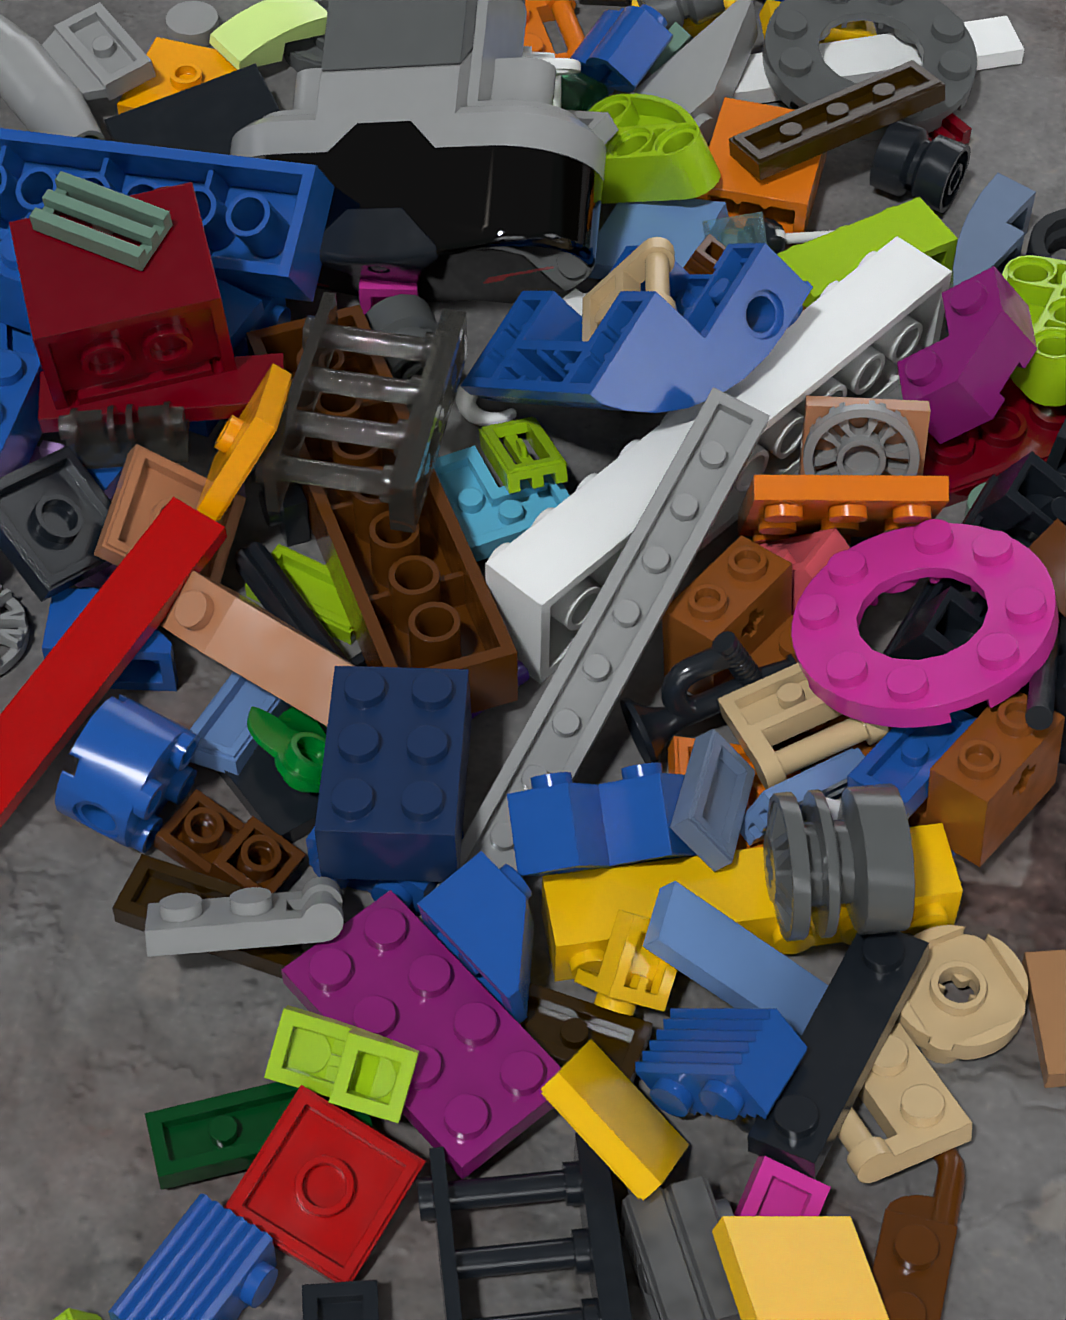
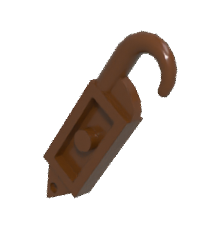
M956 1147L932 1157L938 1167L933 1197L924 1195L902 1196L890 1202L888 1207L885 1208L872 1267V1275L889 1320L941 1319L966 1182L964 1161Z

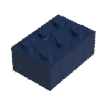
M334 667L314 830L321 877H328L330 879L444 882L460 869L472 721L469 669Z

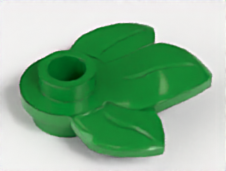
M251 707L247 717L248 730L256 743L274 757L275 766L284 781L297 791L319 793L326 734L318 721L295 707L284 711L279 718L260 708Z

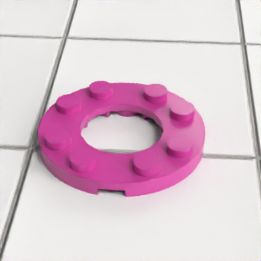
M930 519L919 525L879 534L848 550L834 554L829 559L827 565L807 585L799 598L793 615L791 636L797 662L808 680L810 689L826 705L843 715L865 723L886 727L915 728L951 723L950 713L967 709L985 700L989 707L992 708L1018 692L1048 659L1057 637L1059 617L1052 579L1044 564L1029 548L1002 531L967 524L948 523L941 519ZM929 577L930 583L937 584L942 578H952L970 585L972 592H978L986 600L988 610L982 627L967 643L944 655L921 660L891 658L872 650L860 637L859 625L864 611L869 605H877L879 602L878 596L881 593L906 591L913 587L920 578Z

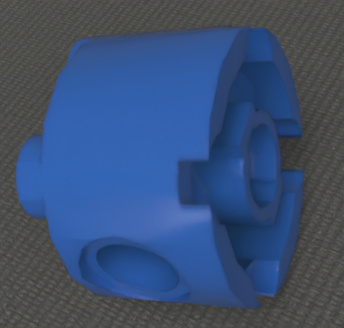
M119 694V699L113 696L110 697L92 715L70 752V755L78 758L79 762L74 776L62 770L54 801L57 811L125 847H132L141 853H146L154 844L155 836L162 827L163 819L158 815L168 801L177 805L181 804L193 786L197 770L188 766L196 752L200 736L124 695Z

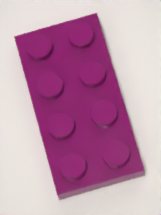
M392 890L344 923L343 929L333 940L317 943L281 969L283 983L308 1011L362 1028L420 1051L402 1114L432 1147L444 1146L445 1161L462 1180L554 1108L541 1094L542 1091L540 1089L561 1067Z

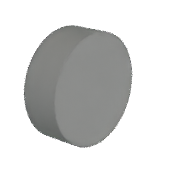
M185 1L173 6L166 15L169 40L207 47L210 45V34L219 27L217 11L210 4L201 1Z

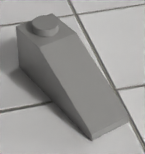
M737 0L630 94L654 95L680 105L691 114L699 126L706 143H708L713 136L724 97H733L758 36L753 0Z

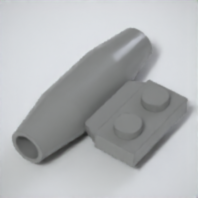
M100 2L54 25L55 30L42 45L0 13V96L30 132L105 140L86 101L106 97L110 101L156 77L151 59Z

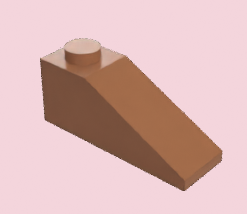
M195 571L191 572L161 625L201 653L325 726L328 724L334 667L355 666L240 593Z

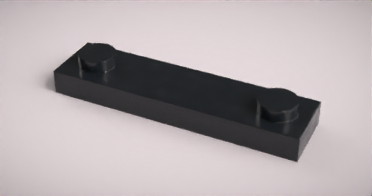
M900 931L865 935L856 933L800 1037L808 1047L807 1052L766 1119L758 1115L747 1136L748 1152L758 1156L769 1157L815 1179L928 960L929 942Z

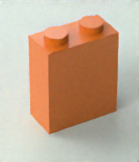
M724 97L709 145V149L720 170L721 177L713 189L696 198L726 202L729 218L721 231L742 234L745 219L764 217L777 221L782 225L785 233L806 232L827 152L759 180L730 156L729 138L795 109Z

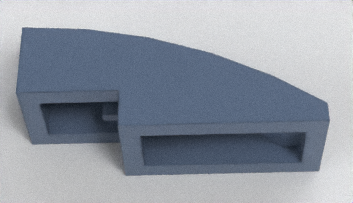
M1000 173L994 176L979 194L965 219L957 241L949 289L993 266L1002 275L1005 265L1010 260L1020 256L1024 236L1028 231L1036 194L1035 191Z

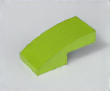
M287 1005L282 1011L264 1078L296 1088L303 1085L314 1093L330 1097L328 1103L399 1123L420 1051L362 1028Z

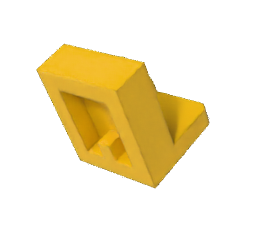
M619 909L599 973L578 968L574 982L597 992L594 1000L595 1005L628 1016H634L637 1005L665 1011L677 969L642 947L651 918Z

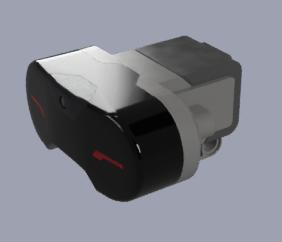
M329 0L321 68L299 71L296 75L293 109L270 113L239 130L232 138L230 155L317 165L335 186L320 248L322 266L316 288L359 296V279L416 283L419 297L426 302L479 300L512 304L515 303L522 291H555L558 294L581 284L590 276L596 265L606 146L591 128L581 122L578 117L565 109L553 105L556 79L555 66L542 59L522 57L527 17L525 0Z

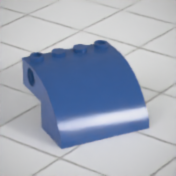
M766 243L728 244L713 267L715 269L713 274H689L675 261L674 268L669 275L670 297L675 301L677 311L656 291H646L644 281L641 283V291H620L589 341H582V316L555 291H522L460 386L470 395L499 402L647 413L687 409L705 402L713 387L725 392L745 379L769 355L786 329L799 318L803 309L802 304L813 286L808 281H803ZM626 246L611 271L638 246Z

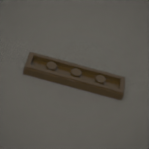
M911 60L729 138L730 156L759 180L765 179L945 101V83L914 60Z

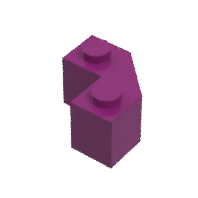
M995 266L942 292L949 336L897 362L903 400L929 401L931 412L928 432L940 444L992 420L1005 401L1000 391L1016 366L1026 368L1037 350L1029 306Z

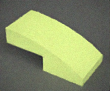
M264 0L238 13L210 34L209 43L237 70L255 63L258 67L281 62L285 43L325 34L328 12L315 0Z

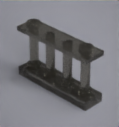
M324 292L316 316L308 315L305 320L302 335L303 353L271 445L265 448L256 462V482L264 484L267 511L278 513L282 507L290 482L379 495L380 502L389 503L390 529L415 533L468 355L467 312L442 309L435 333L426 332L425 337L338 325L336 293ZM337 349L420 361L424 370L422 376L413 375L411 380L328 368L334 350ZM320 392L405 404L411 413L408 420L399 419L396 425L314 413V409ZM305 437L394 449V456H397L394 465L386 464L383 470L298 458Z

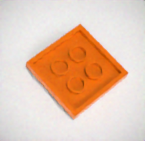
M754 475L738 511V536H753V542L763 544L837 528L849 545L851 544V537H874L895 529L915 526L926 520L935 519L949 502V476Z

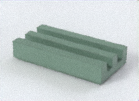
M60 171L55 178L56 190L48 189L43 195L44 207L42 209L35 207L29 215L33 230L140 271L144 269L173 225L170 212L63 171ZM62 212L75 218L81 219L83 221L89 222L95 229L81 225L79 223L60 217L58 215ZM118 233L141 242V245L137 246L111 235Z

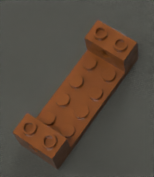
M741 535L690 583L667 608L662 618L664 677L675 664L712 647L713 640L719 634L726 631L735 634L758 667L784 660L788 654H792L797 662L791 636L793 615L791 614L792 563ZM725 669L697 681L690 686L688 692L696 695L727 682L734 677L728 669ZM1020 691L992 708L988 706L930 768L928 797L908 818V823L912 827L943 823L950 850L978 867L985 863L1056 783L1065 716L1054 711L1053 722L1048 728L1035 730L1029 727L1025 721L1027 695ZM840 715L776 745L784 748L850 717ZM863 741L811 766L814 767L851 748H859L864 756H866L879 742L869 745L866 741Z

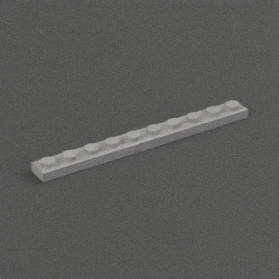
M714 387L712 388L462 839L460 868L482 851L498 868L508 864L517 871L507 794L532 789L530 778L538 775L571 772L572 782H574L764 432L770 415ZM420 915L419 920L424 924L422 916Z

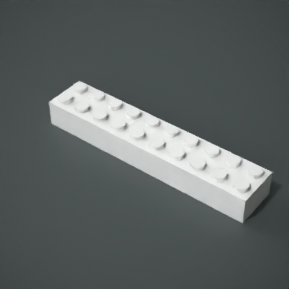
M898 236L895 237L878 252H869L859 263L858 267L840 282L833 281L830 283L820 297L803 310L796 322L786 329L769 355L745 379L724 392L770 415L764 432L699 551L738 519V511L754 475H791L799 469L806 395L883 399L900 384L897 362L939 341L945 313L942 292L949 289L952 276L950 269ZM705 402L687 409L669 411L659 426L641 440L635 439L628 443L616 460L598 474L592 473L584 478L572 495L557 507H550L541 512L528 530L511 543L506 542L498 546L485 563V582L518 652V660L525 665L529 675L541 684L557 670Z

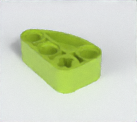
M638 93L616 94L600 100L589 110L608 112L619 130L605 144L606 161L602 190L594 197L587 199L588 203L606 204L687 200L706 194L719 182L721 177L720 170L699 126L691 114L680 105L654 95Z
M1034 255L1019 256L1010 260L1005 265L1002 276L1029 306L1037 350L1026 368L1016 366L1010 378L1035 403L1044 406L1066 405V261Z

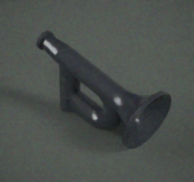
M722 632L713 640L712 647L683 659L670 669L661 687V699L664 707L644 706L627 697L621 699L620 706L624 719L645 763H659L665 746L674 735L688 726L721 712L718 698L796 664L797 662L792 654L786 655L784 660L758 667L733 632ZM728 669L734 677L699 694H687L691 685L722 670Z

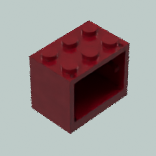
M192 182L159 187L152 191L130 195V197L169 211L173 224L142 271L33 230L30 218L9 222L32 338L56 410L237 370L222 299ZM62 212L58 215L60 217L74 221L81 225L95 229L89 222L83 221L81 219L75 218ZM118 233L111 235L134 245H141V242Z

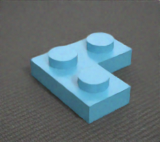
M475 446L431 460L476 562L489 558L493 551L501 544L514 541L532 526L541 512L550 507H557L570 496L563 483L556 484L550 474L543 475L544 487L533 489L527 479L520 480L521 491L509 494L505 486L498 487Z

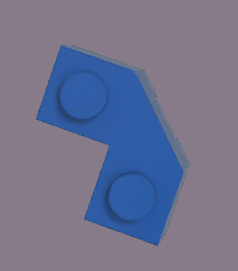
M645 763L621 768L622 780L603 784L573 783L571 772H558L531 777L532 789L507 794L518 874L520 876H547L591 868L614 867L697 856L670 828L685 775L663 773L661 763Z

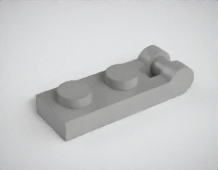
M316 877L308 881L302 891L271 893L270 890L265 888L250 887L237 890L230 897L201 899L200 896L192 893L169 895L161 899L159 903L148 904L145 924L147 957L319 943L333 940L343 929L341 888L336 881L328 877Z

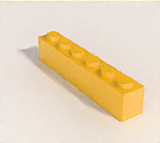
M943 823L909 827L914 857L915 899L911 925L907 930L900 931L902 933L916 935L932 927L955 924L963 889ZM763 847L735 850L733 862L716 871H713L697 855L542 876L541 913L555 982L575 980L578 968L599 973L618 910L651 918L660 887L674 881L693 892L782 954H797L809 949L811 946L839 942L851 945L857 933L852 925L846 905L842 904L837 932L833 937L821 938L816 932L811 918L809 934L804 940L786 941L781 935L775 908L770 901L767 891Z

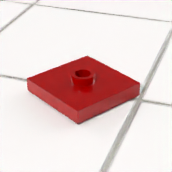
M301 1085L224 1208L230 1209L236 1216H242L249 1224H255L260 1231L267 1232L273 1238L274 1247L330 1282L355 1281L425 1166L426 1161Z

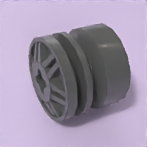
M892 783L846 787L841 795L837 820H833L825 795L819 789L808 790L804 795L802 812L797 798L792 792L773 793L769 799L767 831L763 843L764 871L768 895L774 905L777 922L786 941L804 940L809 934L811 918L815 930L821 938L833 937L837 932L842 904L846 905L852 925L859 935L907 930L911 925L914 913V857L907 814L898 788Z

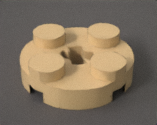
M941 925L923 930L913 936L929 942L928 960L895 1024L900 1023L915 1045L919 1046L922 1053L935 1063L947 1064L954 1062L956 1059L969 1060L990 1055L1007 1045L1021 1027L1028 996L1026 972L1015 953L1001 940L989 934L983 940L975 935L963 934L965 929L963 926ZM952 981L957 988L969 986L975 995L970 994L968 1001L965 1003L953 1002L944 996L945 986L942 984Z

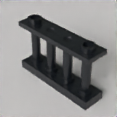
M575 1133L574 1161L562 1162L561 1170L447 1181L444 1146L429 1148L430 1176L417 1177L420 1221L435 1220L445 1320H462L458 1280L572 1267H574L576 1275L589 1274L592 1298L580 1299V1307L463 1320H632L610 1168L578 1133ZM565 1199L566 1206L579 1205L582 1228L571 1229V1237L455 1249L451 1211Z

